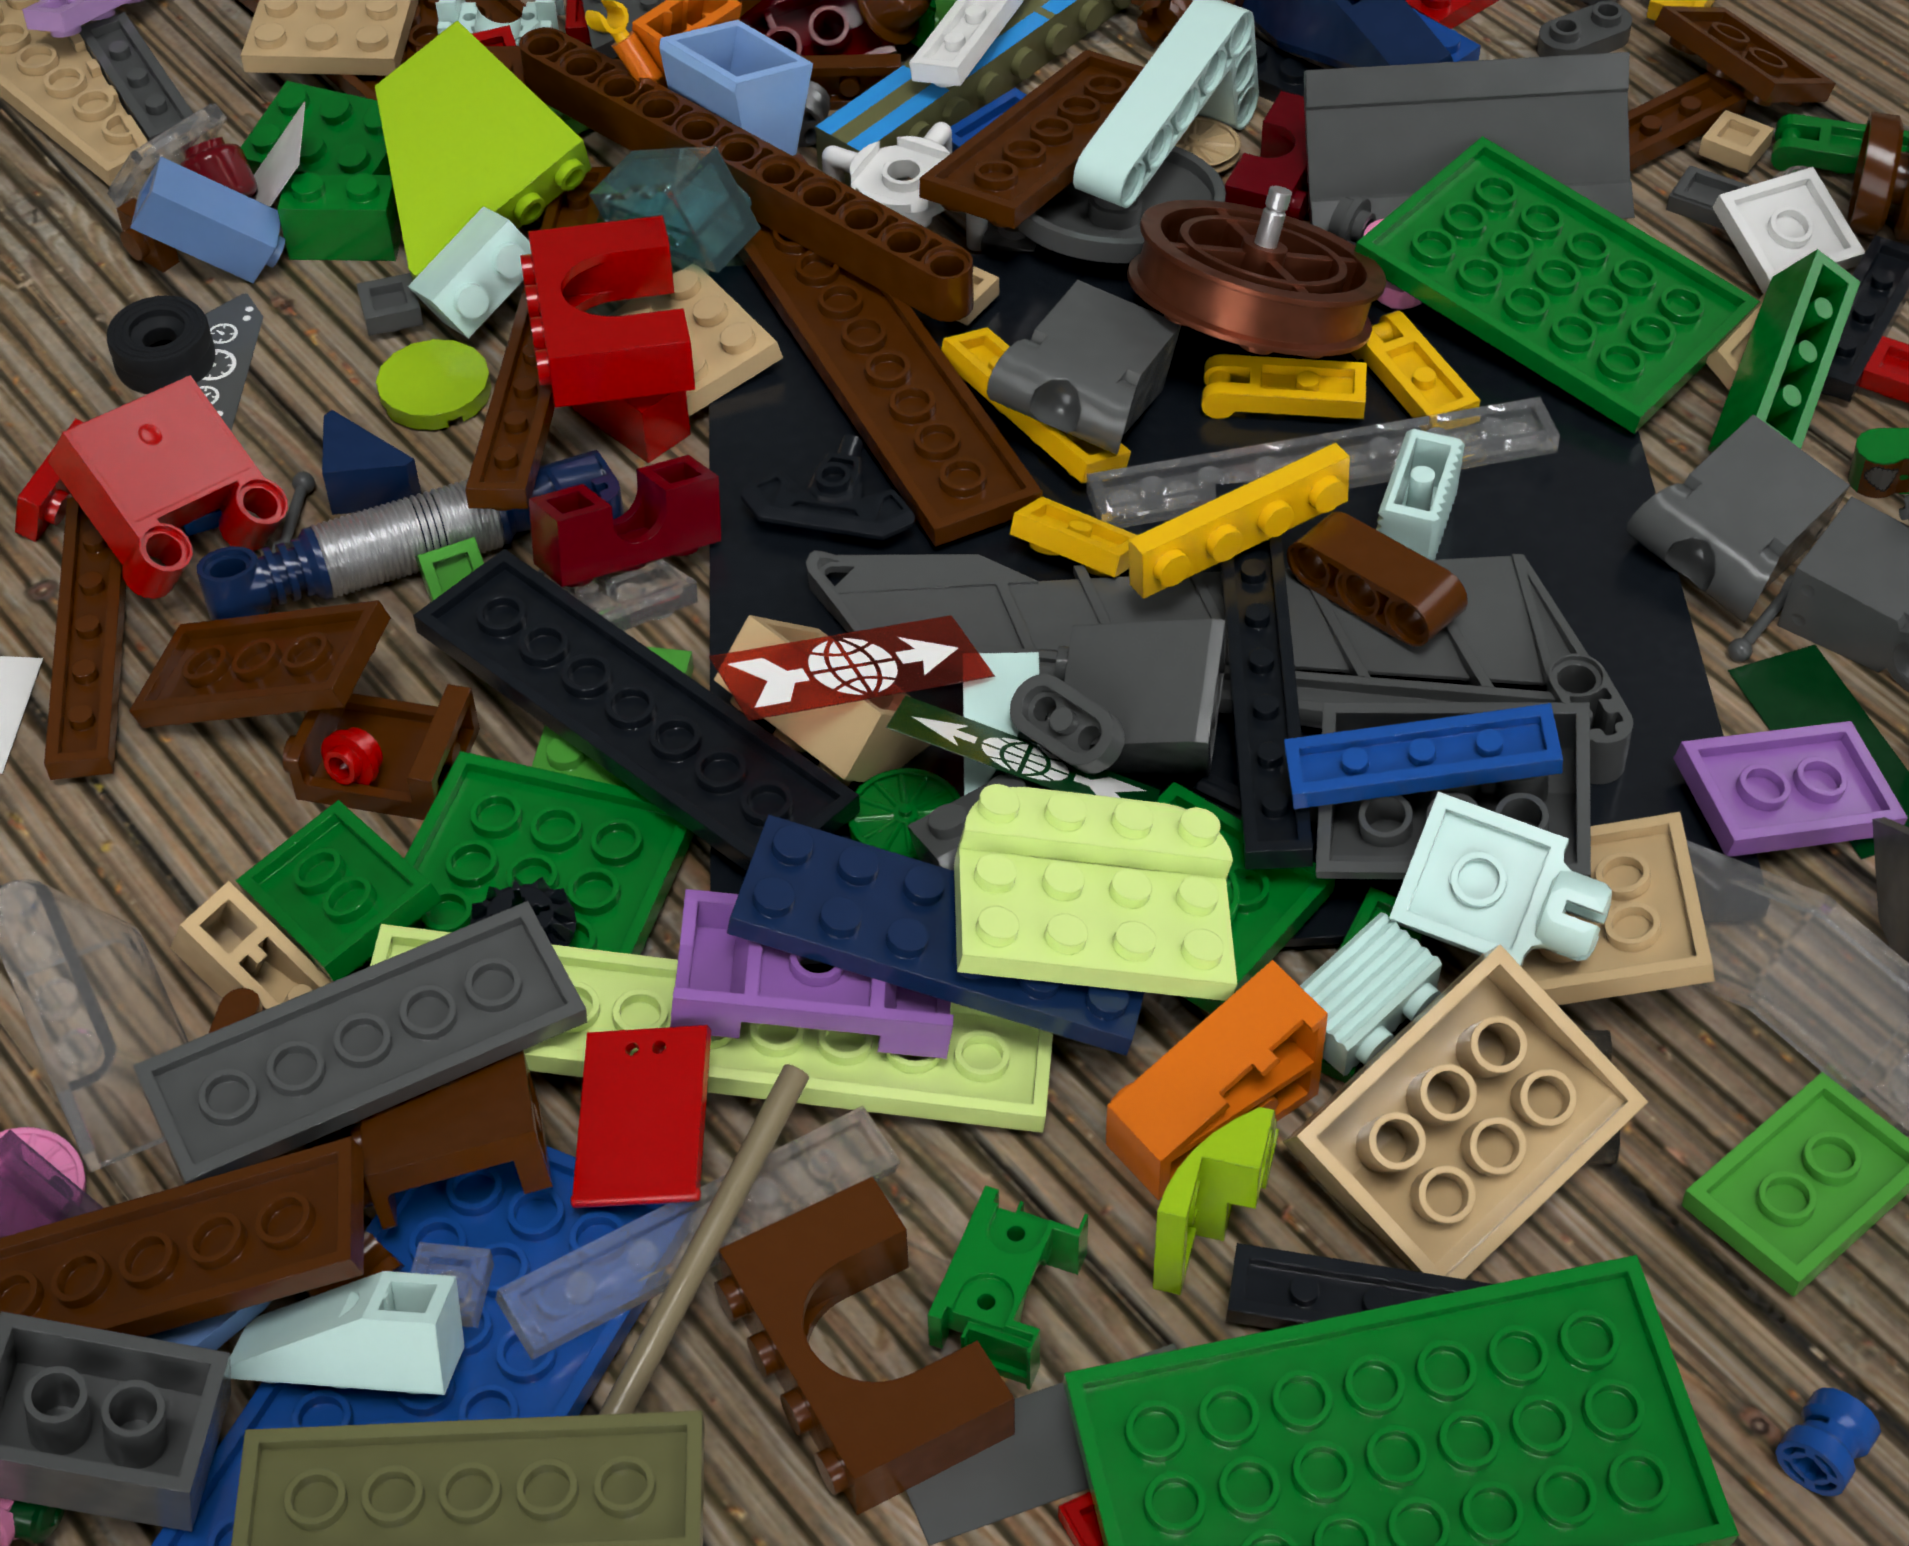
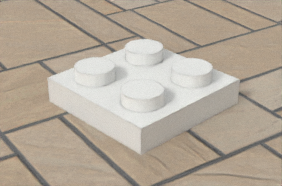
M1814 167L1720 194L1712 207L1763 294L1767 291L1774 275L1817 249L1845 270L1858 266L1865 254L1863 247Z

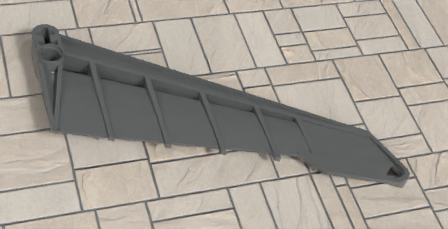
M814 550L809 554L806 561L810 591L853 639L868 642L861 647L863 650L874 644L892 656V658L881 660L902 663L895 652L915 648L898 637L958 647L957 650L934 668L963 673V654L1039 652V674L1054 676L1058 647L1070 646L1073 625L1192 619L1225 620L1221 571L1199 572L1184 579L1175 586L1168 587L1143 599L1130 586L1129 576L1090 578L1085 565L1073 566L1075 579L1037 581L979 554L834 555ZM1524 554L1431 560L1456 575L1466 590L1468 604L1465 611L1426 644L1418 647H1413L1398 640L1311 590L1295 577L1290 568H1285L1295 669L1345 673V675L1295 671L1301 726L1322 729L1323 702H1590V783H1611L1623 774L1633 729L1632 715L1604 667L1596 659L1588 655ZM832 572L848 573L836 586L826 577L827 574ZM1226 638V667L1219 713L1233 715ZM864 650L870 658L874 659L866 650ZM923 660L905 663L924 667ZM1369 674L1463 680L1465 685L1371 677ZM1492 682L1540 685L1541 691L1497 688L1493 686Z

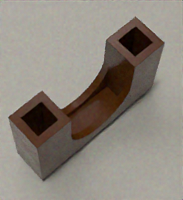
M873 1176L719 1249L722 1279L714 1282V1286L723 1310L732 1322L741 1318L752 1335L747 1338V1344L758 1370L764 1378L775 1374L785 1393L780 1395V1400L790 1425L798 1436L809 1432L819 1449V1452L814 1454V1458L825 1485L833 1495L843 1491L857 1515L1015 1435V1398L978 1340L909 1375L879 1382L861 1381L843 1376L826 1366L811 1349L808 1343L811 1333L820 1318L831 1307L845 1298L909 1268L907 1229Z

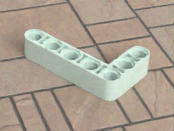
M1193 0L1082 151L1073 175L1075 189L1128 208L1136 201L1197 115L1219 120L1237 130L1244 129L1253 117L1259 97L1253 12L1222 0Z

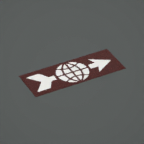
M952 615L709 656L748 721L995 677Z

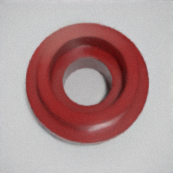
M356 727L336 730L327 736L321 745L324 767L329 776L336 782L343 785L351 783L370 785L377 778L379 768L383 762V754L377 741L368 732Z

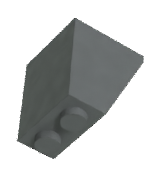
M1192 619L1073 625L1070 646L1058 647L1054 676L1104 707L1122 723L1125 732L1123 750L1114 764L1106 770L1113 773L1197 783L1204 775L1208 776L1211 773L1226 667L1225 620ZM1056 706L1048 711L1047 720L1050 719V716L1052 712L1056 709ZM1100 736L1092 741L1090 749L1098 743Z

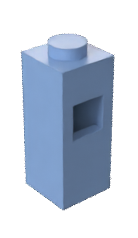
M161 156L139 192L130 227L253 284L265 265L271 268L276 265L285 245V238L279 236L281 223L278 210Z

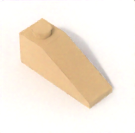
M230 881L223 885L179 925L170 947L219 996L223 998L227 993L238 988L251 989L258 994L263 1010H267L332 982Z

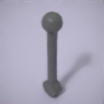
M298 472L292 479V486L295 490L279 541L273 543L272 553L276 552L275 545L279 543H284L287 549L290 548V540H292L305 496L315 487V479L308 472Z
M1791 574L1786 579L1780 593L1742 638H1737L1730 642L1728 654L1731 659L1737 662H1744L1751 657L1753 653L1752 645L1782 610L1794 575Z

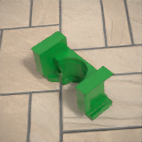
M985 1185L927 1314L929 1345L943 1349L950 1329L961 1332V1348L978 1340L1000 1376L1026 1384L1027 1389L1030 1390L1040 1367V1329L1021 1323L1025 1298L1039 1264L1043 1266L1049 1265L1076 1275L1079 1274L1087 1255L1088 1214H1084L1079 1229L1024 1212L1023 1201H1020L1016 1212L999 1208V1190Z

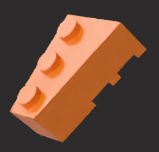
M1274 960L1270 961L1133 1083L1123 1087L1107 1105L1106 1145L1157 1200H1160L1177 1168L1193 1149L1216 1130L1235 1118L1259 1107L1273 1109L1275 1111V1119L1279 1121L1318 1095L1328 1013Z

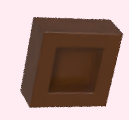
M132 198L116 208L123 230L120 234L121 242L134 259L144 260L164 273L180 262L177 250L130 228L137 200Z

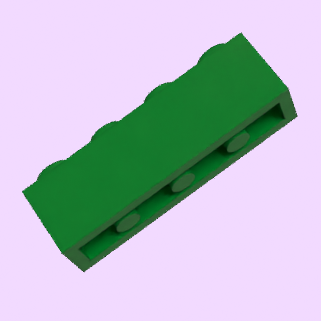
M1820 250L1813 251L1772 277L1708 447L1710 452H1714L1753 414L1797 447L1802 448L1860 285L1858 279Z

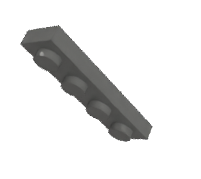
M125 12L81 26L82 31L79 34L85 42L87 51L92 59L97 60L104 78L109 86L112 85L116 90L121 105L126 113L135 120L152 147L153 154L163 150L178 148L186 142L202 137L197 117Z

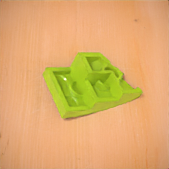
M1259 1107L1230 1121L1193 1149L1177 1168L1164 1191L1157 1210L1153 1289L1181 1295L1196 1235L1224 1241L1233 1204L1256 1209L1260 1189H1266L1279 1137V1129H1276L1277 1119H1275V1111L1273 1109Z

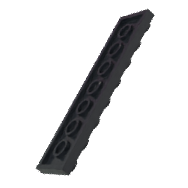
M505 548L413 615L417 633L745 871L749 868L768 814L834 834L860 812L859 794Z

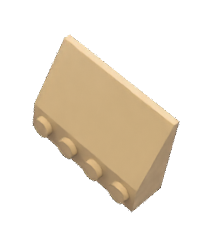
M1498 945L1482 954L1283 1143L1335 1199L1413 1271L1466 1279L1637 1114L1648 1101L1501 945Z

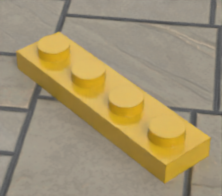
M988 327L943 339L941 350L960 377L976 389L1000 413L1011 420L1035 444L1046 451L1079 482L1086 483L1126 471L1131 451L1122 443L1116 455L989 399L987 386L990 375L999 358L1010 346Z
M1335 442L1129 539L1130 586L1145 599L1348 502L1350 456Z

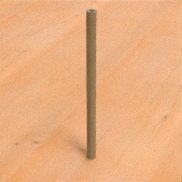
M789 1064L783 1066L598 1415L634 1412L809 1080L808 1074L803 1070Z

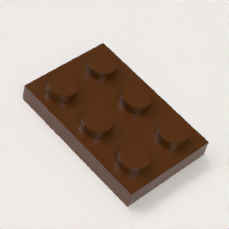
M1663 6L1654 24L1671 36L1669 43L1674 48L1687 54H1697L1707 61L1705 67L1710 73L1725 80H1734L1745 88L1743 95L1746 98L1762 106L1770 107L1773 103L1784 102L1794 106H1802L1803 102H1827L1836 84L1724 7Z

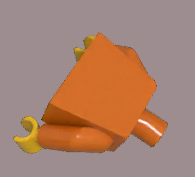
M601 0L607 10V19L600 12L593 10L586 11L585 19L591 29L611 34L615 40L612 48L635 80L640 82L639 78H649L668 88L659 50L660 39L737 19L740 21L742 3L737 0H665L633 21L631 32H628L626 29L629 21L628 10L622 3L617 1Z

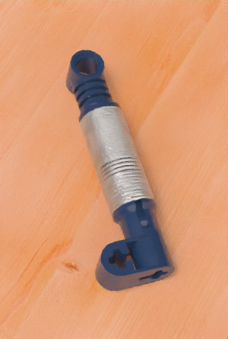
M597 450L539 467L532 497L584 484L612 506L613 519L625 513L619 481ZM466 479L465 481L461 480L459 483L455 482L454 485L449 484L448 486L444 485L443 488L438 487L437 490L431 489L430 493L425 491L423 495L418 493L416 497L411 495L409 499L404 497L403 500L398 499L397 502L393 500L391 503L381 504L380 507L376 505L374 509L370 507L362 512H353L345 517L340 516L339 519L334 518V520L329 519L328 522L323 521L322 524L317 523L316 526L312 524L311 527L302 529L296 539L290 540L289 549L286 548L284 543H279L275 545V553H272L269 547L260 549L261 557L258 558L254 551L245 547L231 546L217 549L208 553L197 564V575L210 621L268 614L270 608H272L271 600L275 599L279 606L287 604L286 596L290 595L293 601L302 599L301 591H305L307 597L316 595L326 600L332 597L337 598L338 595H347L349 592L354 593L355 590L360 591L361 588L366 589V587L370 588L372 585L377 586L378 583L383 584L384 581H394L395 578L400 579L401 576L406 577L407 574L409 576L412 573L417 574L420 570L415 556L472 537L476 538L480 553H486V551H491L492 549L496 550L498 547L502 548L504 545L511 544L516 534L531 530L530 510L528 508L497 511L494 509L468 508L465 491L468 479Z

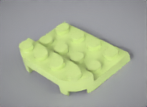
M992 784L985 787L980 793L979 800L972 806L966 817L954 860L957 972L1226 1001L1234 994L1237 986L1226 882L1233 858L1226 840L1219 832L1221 827L1219 819L1209 810L1198 807L1185 809L1159 802L1031 787H1008L1001 784Z

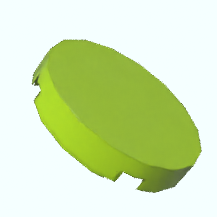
M431 339L412 343L394 352L380 366L376 379L380 403L385 407L386 414L398 424L419 430L448 428V421L455 420L462 416L464 422L474 417L488 402L492 388L485 358L473 347L455 340Z

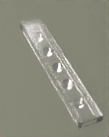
M864 1106L771 1151L720 1248L873 1176L877 1182L896 1172L900 1160ZM725 1175L700 1187L702 1197L699 1202L668 1203L499 1288L495 1300L531 1360L663 1293ZM719 1251L710 1268L720 1263Z

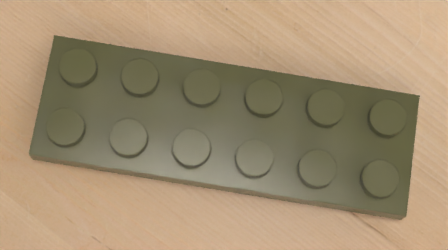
M703 1411L247 1429L244 1435L231 1546H703L705 1440Z

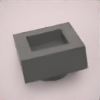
M410 273L356 284L369 336L424 325L418 298L408 287L413 281Z

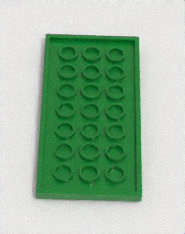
M1637 1255L1064 1373L1063 1386L1104 1546H1731L1739 1536Z

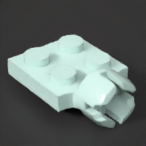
M1438 792L1389 920L1397 922L1399 926L1479 956L1501 945L1521 967L1525 957L1533 949H1546L1564 957L1581 961L1587 960L1594 951L1599 939L1600 928L1597 925L1569 916L1566 912L1595 923L1604 924L1611 905L1612 889L1604 882L1572 871L1564 863V854L1569 844L1568 838Z

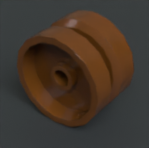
M1871 112L1869 114L1860 146L1848 208L1847 223L1854 234L1875 236L1884 227L1890 204H1895L1892 222L1893 233L1896 240L1909 242V141L1906 152H1902L1904 126L1900 115Z

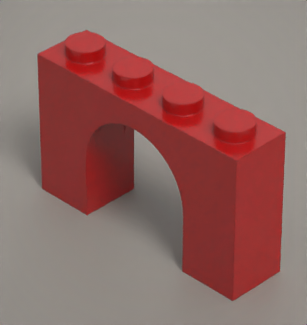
M663 215L528 231L531 254L520 255L539 384L540 386L551 384L555 408L695 390L691 340L684 308L625 316H600L585 312L592 307L611 301L674 293L670 244Z

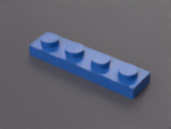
M1551 703L1284 739L1285 757L1294 809L1554 775L1563 772V755Z

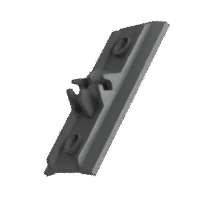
M1630 52L1304 71V115L1310 224L1328 231L1332 214L1344 197L1355 200L1361 196L1369 199L1371 202V213L1376 215V220L1385 219L1482 136L1621 219L1635 218L1632 182L1630 180L1628 119Z

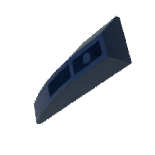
M1244 0L1242 8L1253 12L1254 26L1280 49L1336 68L1454 62L1449 51L1405 0Z

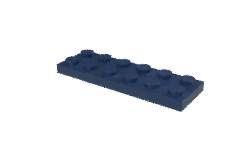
M769 814L731 913L727 930L729 935L1127 1056L1133 1040L1145 993L957 972L955 881L953 870Z

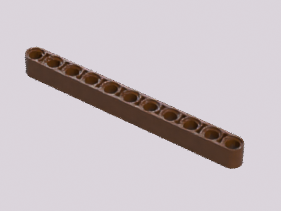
M542 27L533 29L521 37L519 46L526 86L545 104L933 319L945 322L957 321L968 316L973 310V259L971 254L961 246L649 78H639L640 82L635 80L623 64L560 30Z

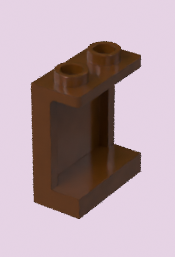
M447 684L438 707L352 693L345 707L304 711L305 717L297 734L289 736L286 741L282 759L285 772L290 774L297 800L332 805L339 800L347 808L424 820L459 752L470 753L479 733L480 727L472 688ZM356 727L368 732L377 741L383 754V762L379 768L377 778L370 785L357 783L343 785L329 776L324 767L321 745L324 739L332 732Z
M523 1050L362 1119L360 1123L350 1125L352 1138L364 1151V1208L375 1207L383 1230L398 1226L395 1193L514 1161L524 1194L553 1187L541 1105Z

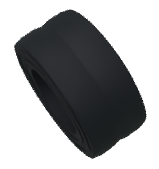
M153 296L133 302L114 316L107 329V344L116 374L127 387L139 393L149 394L190 375L197 383L208 374L214 364L215 346L207 317L197 304L182 297ZM164 343H169V344H166V345H163V346L154 347V346H156V345H160V344H164Z

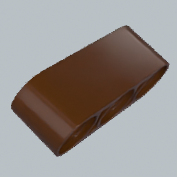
M1341 511L1329 514L1289 546L1287 550V562L1292 573L1306 587L1413 647L1426 644L1465 611L1468 604V597L1463 584L1448 569Z

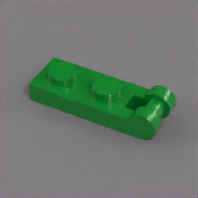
M1799 114L1784 115L1776 124V142L1772 147L1771 163L1777 170L1783 172H1792L1801 166L1830 170L1838 174H1855L1866 124ZM1906 130L1903 133L1902 152H1906L1909 141V131Z

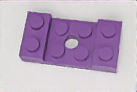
M692 889L685 890L670 1027L708 1025L712 1030L711 1036L730 1038L740 1037L741 1022L879 1035L878 1052L947 1059L954 1016L950 1014L951 1002L837 967L825 973L810 972L799 963L806 959L805 957L727 934L730 916L739 894Z

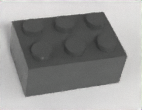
M1 1311L0 1498L192 1532L231 1396L230 1353Z

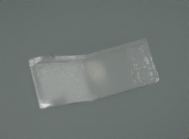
M1686 840L1715 982L1695 984L1693 986L1752 1011L1819 1070L1905 1136H1909V963L1829 895Z

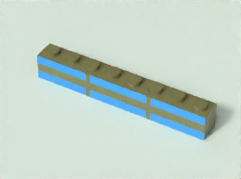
M1024 0L961 86L938 87L933 83L912 81L910 61H908L815 126L818 169L823 171L822 152L831 145L858 153L864 147L880 141V148L897 145V137L915 136L923 138L937 122H945L951 127L1007 93L1023 80L1031 77L1041 67L1063 54L1069 47L1090 32L1095 31L1101 24L1119 11L1127 8L1131 4V0ZM844 172L845 184L850 187V173Z

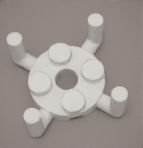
M937 122L923 138L915 136L897 137V145L880 148V141L869 144L858 153L831 145L822 152L823 173L844 184V172L850 173L851 188L912 221L927 227L931 224L932 217L943 212L945 209L941 204L919 197L920 177L952 153V130L947 123ZM966 213V245L972 251H981V242L988 229V220Z

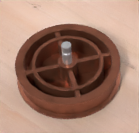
M1270 186L1265 202L1267 207L1264 209L1211 200H1175L1150 207L1144 212L1140 222V231L1145 239L1142 251L1131 260L1127 272L1128 281L1133 290L1150 306L1164 314L1167 320L1175 324L1188 326L1204 334L1238 344L1243 349L1255 354L1268 355L1275 352L1315 359L1322 358L1323 356L1350 353L1360 349L1368 342L1372 332V325L1367 315L1371 302L1378 299L1384 292L1386 276L1375 260L1355 252V245L1322 228L1286 216L1285 211L1288 210L1292 192L1281 186Z

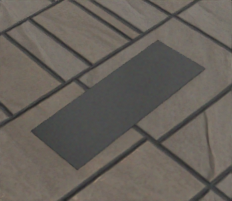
M1173 1343L1130 1359L1177 1350ZM1063 1382L1015 1399V1435L906 1490L928 1546L1089 1489Z

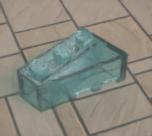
M716 146L632 150L589 194L605 222L663 215L671 256L719 273L761 229L750 209L752 205L750 197L737 185Z

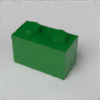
M303 173L291 176L282 190L277 208L289 260L396 261L402 231L391 175Z

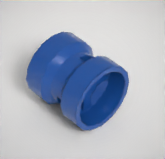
M1822 1387L1813 1392L1801 1412L1803 1423L1788 1429L1779 1442L1775 1453L1780 1466L1796 1483L1809 1491L1823 1496H1837L1843 1493L1856 1471L1854 1459L1868 1455L1878 1440L1881 1429L1879 1421L1873 1412L1860 1400L1847 1392L1835 1388Z

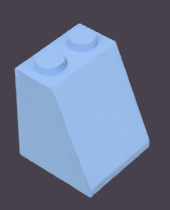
M738 19L660 39L659 50L668 89L792 156L796 155L813 67L812 62Z

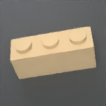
M749 615L714 678V681L733 694L730 702L735 708L753 718L760 720L764 718L776 727L773 733L775 737L796 751L810 753L820 761L817 765L846 786H850L853 781L865 782L879 773L900 769L931 745L886 728L905 695H909L893 683L888 688L879 692L882 680L886 678L878 672L877 676H862L856 667L867 666L865 662L854 664L848 656L852 653H846L839 643L818 628ZM828 641L824 653L812 652L815 647ZM833 642L841 651L840 654L829 653ZM810 654L824 656L828 669L811 672L808 664ZM829 656H844L849 665L832 668ZM764 658L787 671L803 669L809 680L795 683L790 702L755 708L767 681L728 664ZM852 668L857 678L844 681L835 671ZM831 672L842 684L832 689L822 684L814 675ZM865 679H877V684L873 691ZM860 680L867 692L850 685V683ZM846 686L864 695L848 694L837 690Z

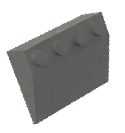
M1323 702L1322 734L1551 703L1563 755V772L1554 775L1319 806L1316 878L1404 879L1438 792L1568 838L1569 844L1564 854V863L1572 871L1591 878L1590 702Z

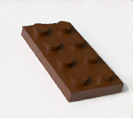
M375 600L180 624L129 711L142 728L345 707L391 617L381 602Z

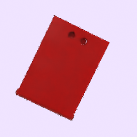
M708 1025L587 1033L573 1193L570 1198L573 1208L699 1202L701 1200L700 1186L712 1031ZM634 1048H637L638 1051H636L632 1056H630V1052Z

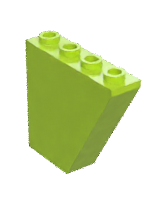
M459 21L454 22L375 85L407 264L413 280L483 206L509 219L519 229L522 225L534 222L542 214L544 208L561 193L577 187L584 179L586 173L592 169L583 139Z

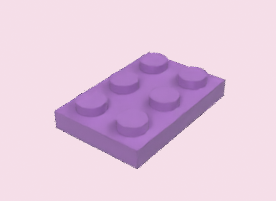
M1852 721L1681 741L1673 758L1726 857L1873 838L1872 819L1886 817L1902 825L1908 819Z

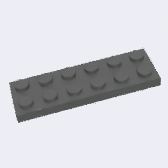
M526 901L134 1064L133 1068L184 1184H188L270 1160L587 1023V1011L532 907Z

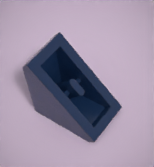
M334 410L324 415L322 475L332 515L362 512L370 507L374 509L376 505L380 507L381 504L385 505L393 500L397 502L398 499L403 500L404 497L409 499L411 495L416 497L418 493L422 494L414 458Z

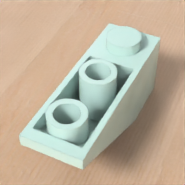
M382 1271L257 1316L245 1326L230 1356L231 1379L262 1381L265 1383L331 1386L340 1389L357 1388L406 1392L409 1394L445 1395L465 1347L456 1276Z

